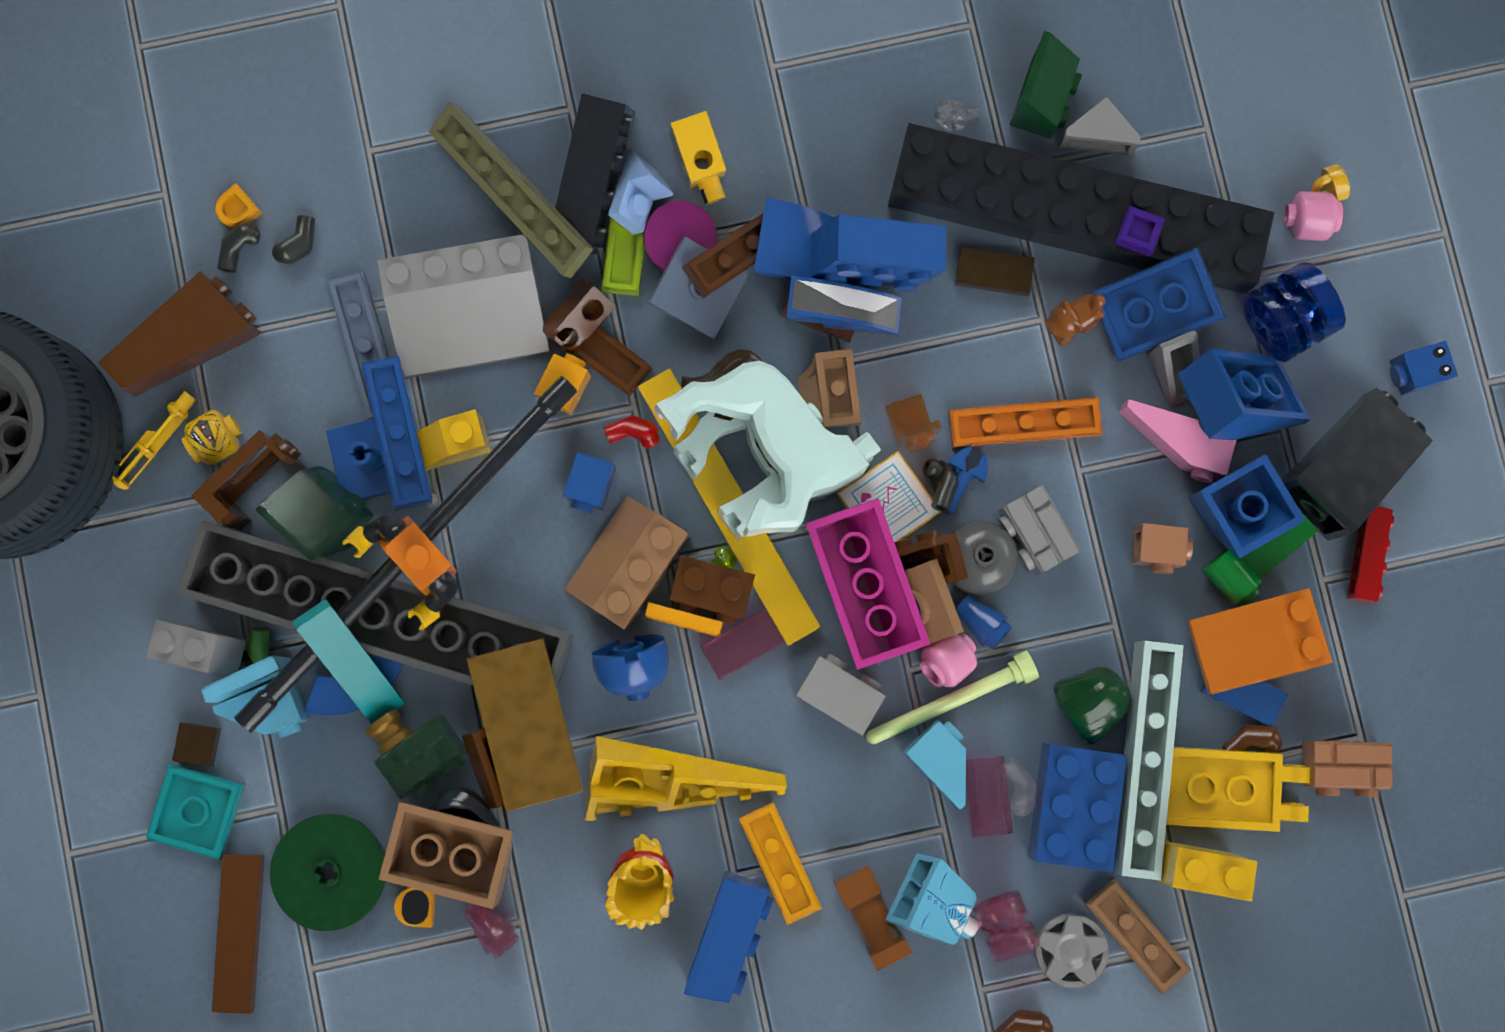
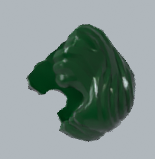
M1107 667L1092 668L1082 674L1060 679L1054 684L1055 687L1053 688L1056 699L1064 710L1066 717L1071 721L1077 732H1080L1081 737L1087 740L1089 744H1095L1101 740L1124 717L1132 702L1128 686L1118 673Z

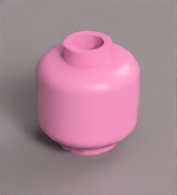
M1300 191L1295 195L1291 204L1287 203L1283 212L1284 226H1289L1292 236L1298 240L1326 241L1334 232L1340 230L1343 220V205L1341 202H1337L1335 196L1329 192Z
M964 633L925 646L921 652L922 662L920 663V669L933 685L937 687L942 685L945 687H955L976 668L977 658L974 653L976 646L971 638Z

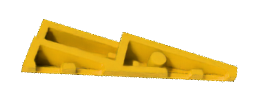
M596 736L589 764L585 821L596 820L597 814L619 811L620 817L631 816L632 809L656 807L657 811L660 812L716 804L717 798L738 795L740 801L749 800L752 793L774 790L777 796L784 795L787 788L785 774Z

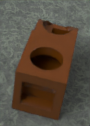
M582 274L572 285L575 288L574 291L558 309L548 316L543 325V333L565 352L576 349L616 307Z

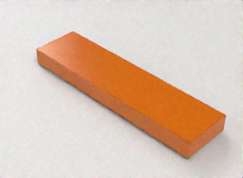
M1099 397L955 409L948 412L952 449L969 446L978 447L1093 437L1103 434Z

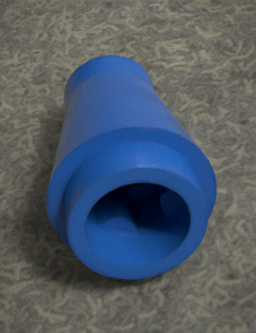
M967 595L956 608L957 614L982 646L987 644L991 649H994L1012 628L1006 621L1008 617L975 600L970 595Z

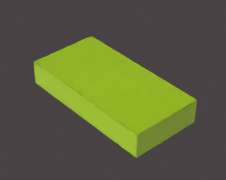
M611 217L602 292L639 296L645 253L642 238L643 232L633 235Z

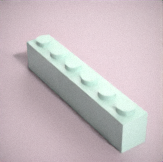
M1152 641L1134 643L1130 684L1132 702L1127 714L1124 755H1127L1113 868V872L1121 876L1161 881L1184 645Z

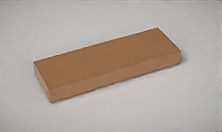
M1111 878L1084 902L1162 995L1192 970L1116 879Z

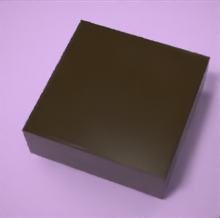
M180 722L172 760L209 767L214 766L221 728Z

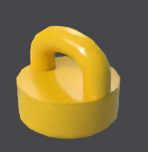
M1337 164L1322 169L1321 177L1313 183L1311 191L1320 192L1323 187L1324 191L1322 192L1332 193L1337 202L1347 199L1350 195L1347 175L1343 168Z

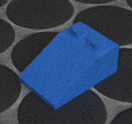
M1210 349L1178 374L1184 386V395L1192 403L1199 417V425L1209 439L1237 440L1306 424L1311 420L1279 357Z

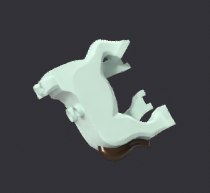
M738 349L727 353L709 373L701 377L682 376V390L658 402L654 408V412L660 420L665 418L672 429L669 432L675 440L684 433L688 421L694 414L700 411H708L700 419L693 432L686 439L675 445L673 451L693 480L706 465L708 451L715 441L733 432L746 431L747 442L752 455L767 475V478L750 491L719 507L718 515L737 541L743 535L749 537L764 533L796 531L804 521L808 502L824 499L851 484L865 473L873 457L881 451L868 432L852 442L848 435H835L826 430L821 424L823 418L819 410L812 403L807 404L790 381L777 368L764 363L759 356L749 350Z

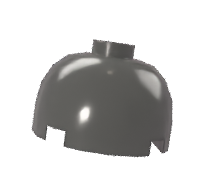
M978 520L965 523L952 532V534H957L968 575L967 579L953 582L955 587L965 594L985 596L998 592L1010 583L1017 571L1019 555L1016 543L1007 530L993 522ZM986 558H990L989 562H984Z

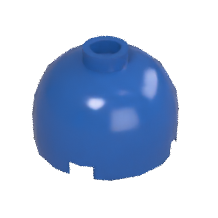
M653 634L639 635L633 637L636 642L620 645L619 639L597 647L591 652L593 669L597 680L607 691L615 695H627L628 701H638L649 697V690L656 688L662 683L669 667V651L664 636Z

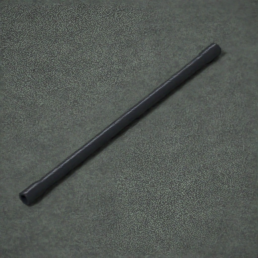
M560 376L538 399L536 405L419 526L431 542L550 417L556 415L577 393L576 388L568 380ZM390 557L337 612L348 628L403 572ZM306 644L264 689L258 691L234 716V719L243 728L252 733L276 708L278 702L319 660L311 647Z

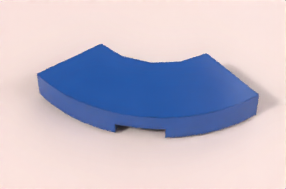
M368 653L390 684L393 685L404 664ZM317 675L304 712L316 715H342L359 710L334 677Z

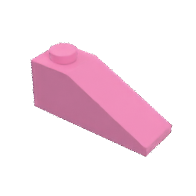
M1130 399L1121 405L1119 413L1178 468L1191 472L1190 477L1204 483H1213V480L1227 476L1237 440L1209 439L1202 431L1199 420Z

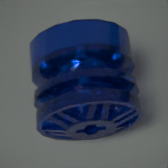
M1308 262L1299 263L1278 276L1276 283L1268 281L1259 289L1248 293L1243 299L1245 317L1255 337L1277 361L1284 363L1297 356L1298 353L1311 348L1312 341L1319 343L1345 327V311L1337 291L1322 271Z

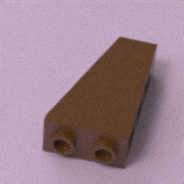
M200 271L105 355L98 364L122 390L138 396L256 338L260 332L252 323L257 318L241 302L237 306L233 304L227 297L232 291L217 276L210 279Z

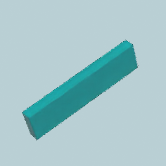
M327 599L292 621L299 634L371 724L388 712L398 709L405 704Z

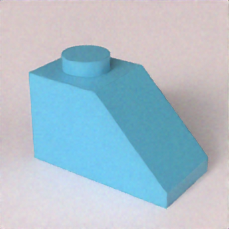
M297 683L254 731L264 735L278 733L281 739L302 730L300 724L310 720V716L307 712H304L306 706ZM268 684L212 706L214 713L238 723L234 716L258 691L264 689Z
M935 720L903 753L953 806L960 810L966 805V748L960 743L964 736L949 721L943 725L940 721Z

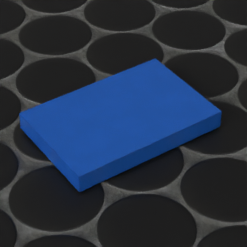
M1198 247L1090 292V294H1102L1105 297V304L1103 306L1105 313L1101 321L1118 362L1193 330L1196 331L1226 319Z

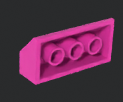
M879 498L806 523L857 670L930 645Z

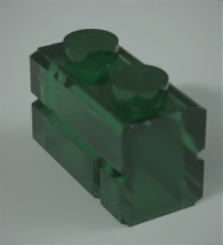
M436 715L374 762L400 799L411 795L416 800L433 787L430 780L439 773L443 772L447 777L465 764L461 757L467 751L463 741L455 733L447 719L443 715Z

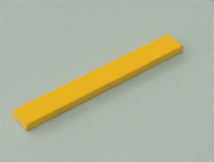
M669 368L637 387L674 450L675 445L686 439L693 432L700 419L697 414H694L688 421L684 433L675 440L669 432L672 429L665 418L660 420L654 412L655 405L658 402L682 390ZM713 443L707 454L706 465L694 480L691 477L690 479L744 572L755 574L753 587L787 646H790L821 626L766 533L749 537L743 535L737 541L718 515L720 506L743 495V492Z

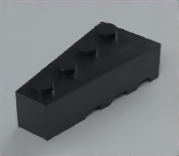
M582 93L555 208L594 248L590 254H596L597 249L603 248L606 242L608 227L604 226L616 191L614 188L617 177L621 174L624 166V151L627 140L632 132L635 111L626 104Z

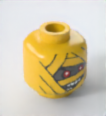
M210 410L187 423L184 428L185 436L181 438L185 449L196 463L202 461L207 465H215L239 450L240 444L237 436L242 434V430L231 414L224 417L219 411Z

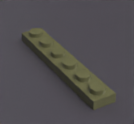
M449 103L429 130V133L564 277L572 278L594 248L458 105Z

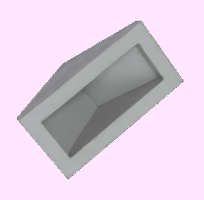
M1106 97L1066 128L1060 139L1059 148L1132 155L1140 144L1141 136Z
M1194 330L1159 344L1147 354L1165 398L1171 407L1188 400L1184 395V386L1178 374L1200 357L1198 335Z

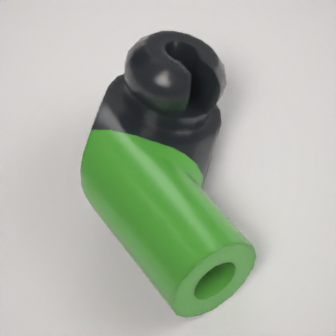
M251 629L250 648L243 652L239 670L269 657L270 629Z

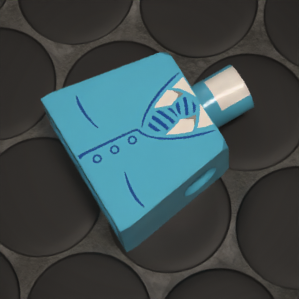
M916 853L885 921L927 938L954 945L958 942L960 936L969 939L978 930L979 921L970 914L977 900L976 893L945 861L940 858Z

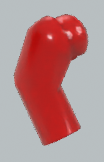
M628 416L603 427L610 444L629 436L640 440L644 448H652L660 441V436L657 433L658 427L653 422L638 416Z

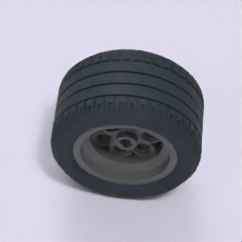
M0 311V461L2 463V472L0 473V559H11L48 550L64 542L65 539H69L78 532V529H82L85 524L90 522L89 519L93 518L96 512L100 510L99 507L105 503L104 501L108 498L109 491H112L114 483L111 477L118 476V470H120L119 462L122 461L121 455H123V450L121 449L124 445V435L122 434V419L120 418L119 406L116 403L117 400L112 389H110L109 383L97 366L73 345L22 318ZM10 395L11 405L7 410L3 411L2 402ZM25 430V442L17 446L16 438L21 431Z

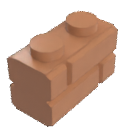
M1304 740L1302 743V760L1306 767H1310V783L1303 784L1305 787L1316 788V795L1340 796V789H1354V796L1379 797V789L1391 790L1393 787L1391 743Z

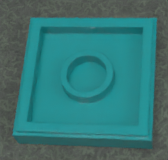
M168 764L145 839L218 860L222 859L245 784L177 764Z

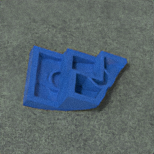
M766 197L754 274L791 280V276L814 278L811 277L812 233L834 217L809 207ZM846 282V284L859 286V282Z

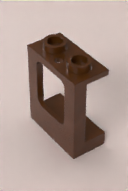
M258 430L191 496L219 524L242 530L251 519L237 506L236 502L279 460L303 471L306 467L297 459L302 454L286 438L282 439L277 433L270 436ZM265 445L267 446V448L239 476H237L234 480L230 481V479L259 450H261Z

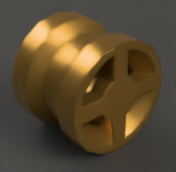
M397 709L388 712L364 731L368 738H373L378 743V752L382 757L401 746L414 735L410 728L404 727L400 722L401 715Z

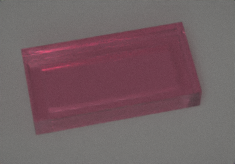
M765 609L701 646V649L718 679L721 680L783 644L785 641Z
M1004 755L966 759V787L972 836L1008 835L1013 833Z

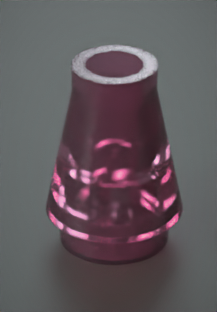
M472 904L463 914L473 928L485 953H491L495 959L507 952L519 939V936L515 933L516 927L491 908Z

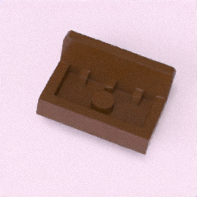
M938 529L916 535L918 540L916 543H912L911 538L894 542L904 571L937 559L946 584L968 578L956 533L941 536Z
M681 555L669 600L678 602L676 610L698 615L700 608L714 611V620L735 625L736 618H745L755 574Z

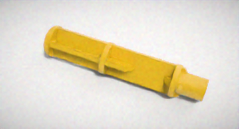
M184 391L175 402H170L167 405L170 416L158 431L147 430L140 440L135 443V446L120 462L119 466L125 462L134 449H137L139 454L120 477H111L116 487L123 490L129 489L138 475L156 456L181 423L186 420L188 410L196 401L192 395ZM146 456L149 460L130 483H127L125 478L139 461Z

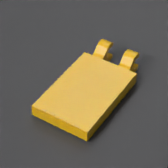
M1174 747L1166 825L1280 832V820L1308 822L1309 806L1296 802L1281 803L1282 782L1310 783V767L1299 764H1283V754Z

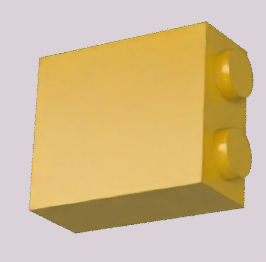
M1165 841L1161 881H1157L1174 888L1252 902L1258 861L1230 852Z

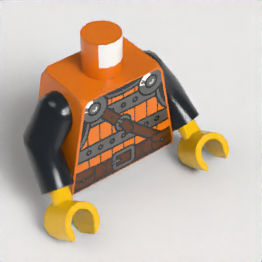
M385 513L365 527L358 526L343 541V545L347 543L354 545L358 551L353 556L360 558L374 543L378 542L382 549L414 585L427 596L424 601L408 612L409 618L416 615L420 619L422 625L419 627V630H424L440 617L439 612L457 593L458 583L452 576L457 570L408 515L402 520L396 513Z

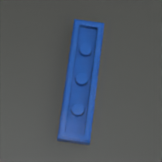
M395 356L361 363L394 510L398 511L431 504L433 500L400 358Z

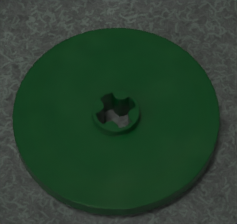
M320 814L309 817L297 823L285 833L276 846L270 865V884L273 895L282 911L290 919L303 927L317 931H335L349 927L367 916L376 906L383 893L386 881L379 880L385 857L383 848L374 833L354 818L341 814ZM331 862L333 863L332 870L338 874L337 877H333L326 882L324 881L325 874L320 872V867L327 866Z

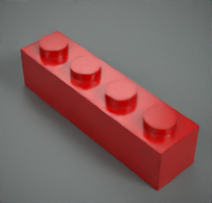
M1377 506L1358 528L1347 599L1376 603L1383 595V585H1381L1382 576L1385 575L1387 570L1385 557L1391 545V541L1388 538L1389 532L1394 525L1393 509Z

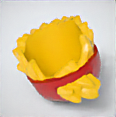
M640 834L638 838L634 839L633 848L620 854L607 884L609 887L606 892L605 907L606 912L609 914V919H615L617 925L626 924L628 929L637 926L642 930L646 923L650 926L661 923L662 918L669 917L670 902H673L675 898L672 893L673 869L663 854L658 839L653 838L651 841L645 834Z

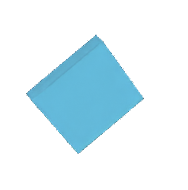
M267 657L203 687L201 690L206 703H222L266 685L293 658Z

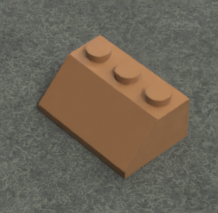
M626 496L564 590L622 629L628 631L690 536L686 531L657 512Z
M399 802L379 880L493 909L500 903L510 865L514 831Z

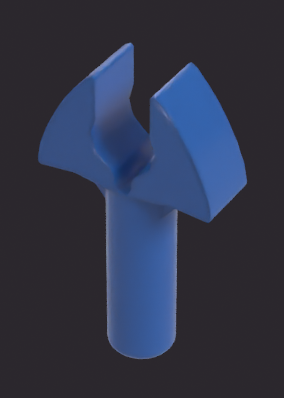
M972 446L959 451L947 463L955 468L958 479L949 512H943L947 515L954 513L970 481L975 479L982 483L986 481L988 464L985 453L980 457L977 467L966 472L965 458L970 453Z

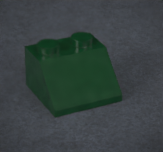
M1044 31L1029 65L1009 124L1010 126L1049 139L1052 138L1057 128H1064L1071 109L1065 106L1068 94L1075 95L1082 77L1081 73L1076 72L1080 58L1050 32Z

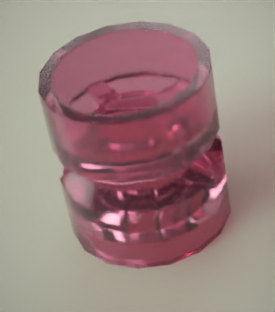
M1018 890L1009 891L987 899L972 909L980 929L989 933L985 941L994 962H1002L1023 955L1041 943L1033 923L1024 919L1027 909Z

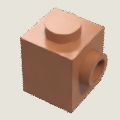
M1147 523L1136 526L1134 529L1132 564L1150 566V572L1158 574H1173L1174 568L1186 566V560L1189 561L1193 552V539L1188 538L1189 528Z

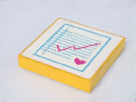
M899 451L836 494L846 509L879 498L894 542L903 540L941 513V511L931 507L932 497Z

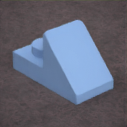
M634 151L628 152L608 215L631 234L644 232L653 201L673 195V191L657 170Z

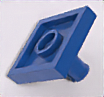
M374 419L326 431L343 504L348 505L391 494Z

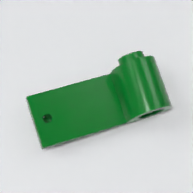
M1302 511L1301 513L1306 521L1243 557L1237 559L1225 548L1204 566L1202 571L1232 605L1241 602L1244 606L1255 599L1261 593V590L1258 588L1262 582L1261 579L1318 532V529Z

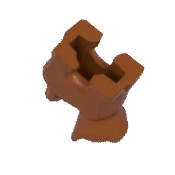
M1087 294L1071 304L1066 300H1062L1059 306L1052 310L1049 318L1044 321L1050 335L1054 336L1060 346H1064L1074 339L1075 334L1079 332L1085 334L1095 328L1097 323L1104 317L1103 306L1105 304V297L1102 294Z

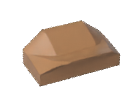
M852 349L815 353L810 367L797 377L799 394L807 404L812 403L819 410L823 418L821 424L825 429L861 425Z

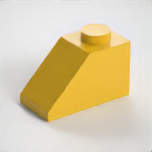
M476 409L439 419L417 431L426 471L492 451L483 417Z

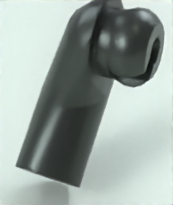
M304 215L297 216L295 235L275 244L272 249V256L275 261L292 264L310 254L313 247L315 218Z
M239 223L222 239L217 269L236 273L240 249L245 244L249 246L258 244L261 234L259 228L249 226V223Z
M930 458L924 463L922 472L925 477L930 478V481L936 487L931 507L941 512H949L958 485L957 476L945 461Z

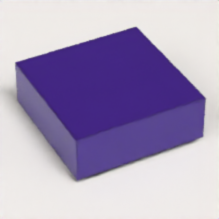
M1129 205L1114 244L1150 257L1154 252L1165 218Z

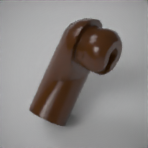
M1247 724L1222 745V748L1231 751H1246L1252 746L1263 748L1267 752H1276L1282 746L1280 732L1273 726Z
M1021 1009L1014 1012L994 1032H1053V1025L1049 1017L1042 1012Z

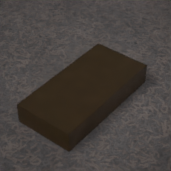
M961 246L955 285L1028 297L1035 258Z

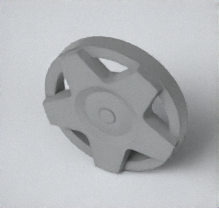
M1064 913L1051 918L1040 929L1035 942V956L1040 969L1051 981L1063 987L1079 988L1093 983L1102 974L1107 965L1109 948L1103 931L1095 922L1080 914ZM1064 922L1061 933L1049 932L1052 927ZM1083 923L1090 926L1097 935H1085ZM1042 948L1052 955L1047 967L1043 960ZM1101 954L1099 963L1094 969L1092 958ZM1069 972H1072L1079 979L1065 980L1062 978Z

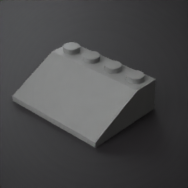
M524 234L377 260L383 299L404 378L550 353L548 337L543 333L545 319L533 249L530 240Z

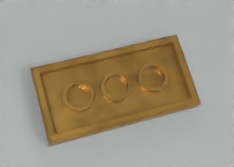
M544 639L467 659L506 812L583 792L580 774Z

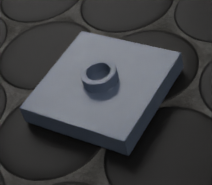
M682 237L647 303L712 340L716 337L749 274L744 271L703 299L682 267L707 249L687 237Z

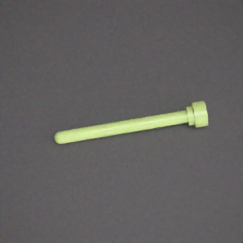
M1023 651L1012 656L1013 661L1007 663V668L869 730L866 734V740L870 744L882 742L1013 681L1016 684L1022 681L1024 684L1030 683L1040 678L1037 668L1028 651Z

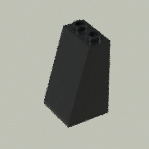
M1375 388L1363 394L1281 480L1298 508L1318 529V532L1329 541L1354 534L1433 440L1426 434V428L1420 421L1413 417H1408L1398 408V402L1391 394Z

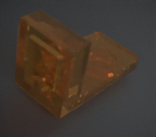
M922 394L885 406L898 449L908 447L910 452L924 449L931 445L930 442L935 440V436L942 428L939 420L930 421Z

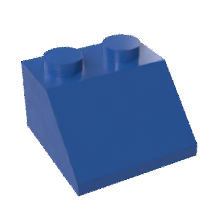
M1266 454L1189 496L1207 529L1237 559L1306 521Z

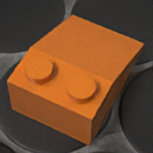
M1310 588L1187 621L1209 695L1333 663Z

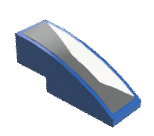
M791 276L786 320L823 324V328L898 335L902 297L845 283Z

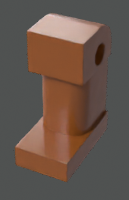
M868 864L833 881L847 911L850 910L866 942V949L877 971L913 954L906 938L898 930L897 926L885 921L889 910L881 896L882 891Z

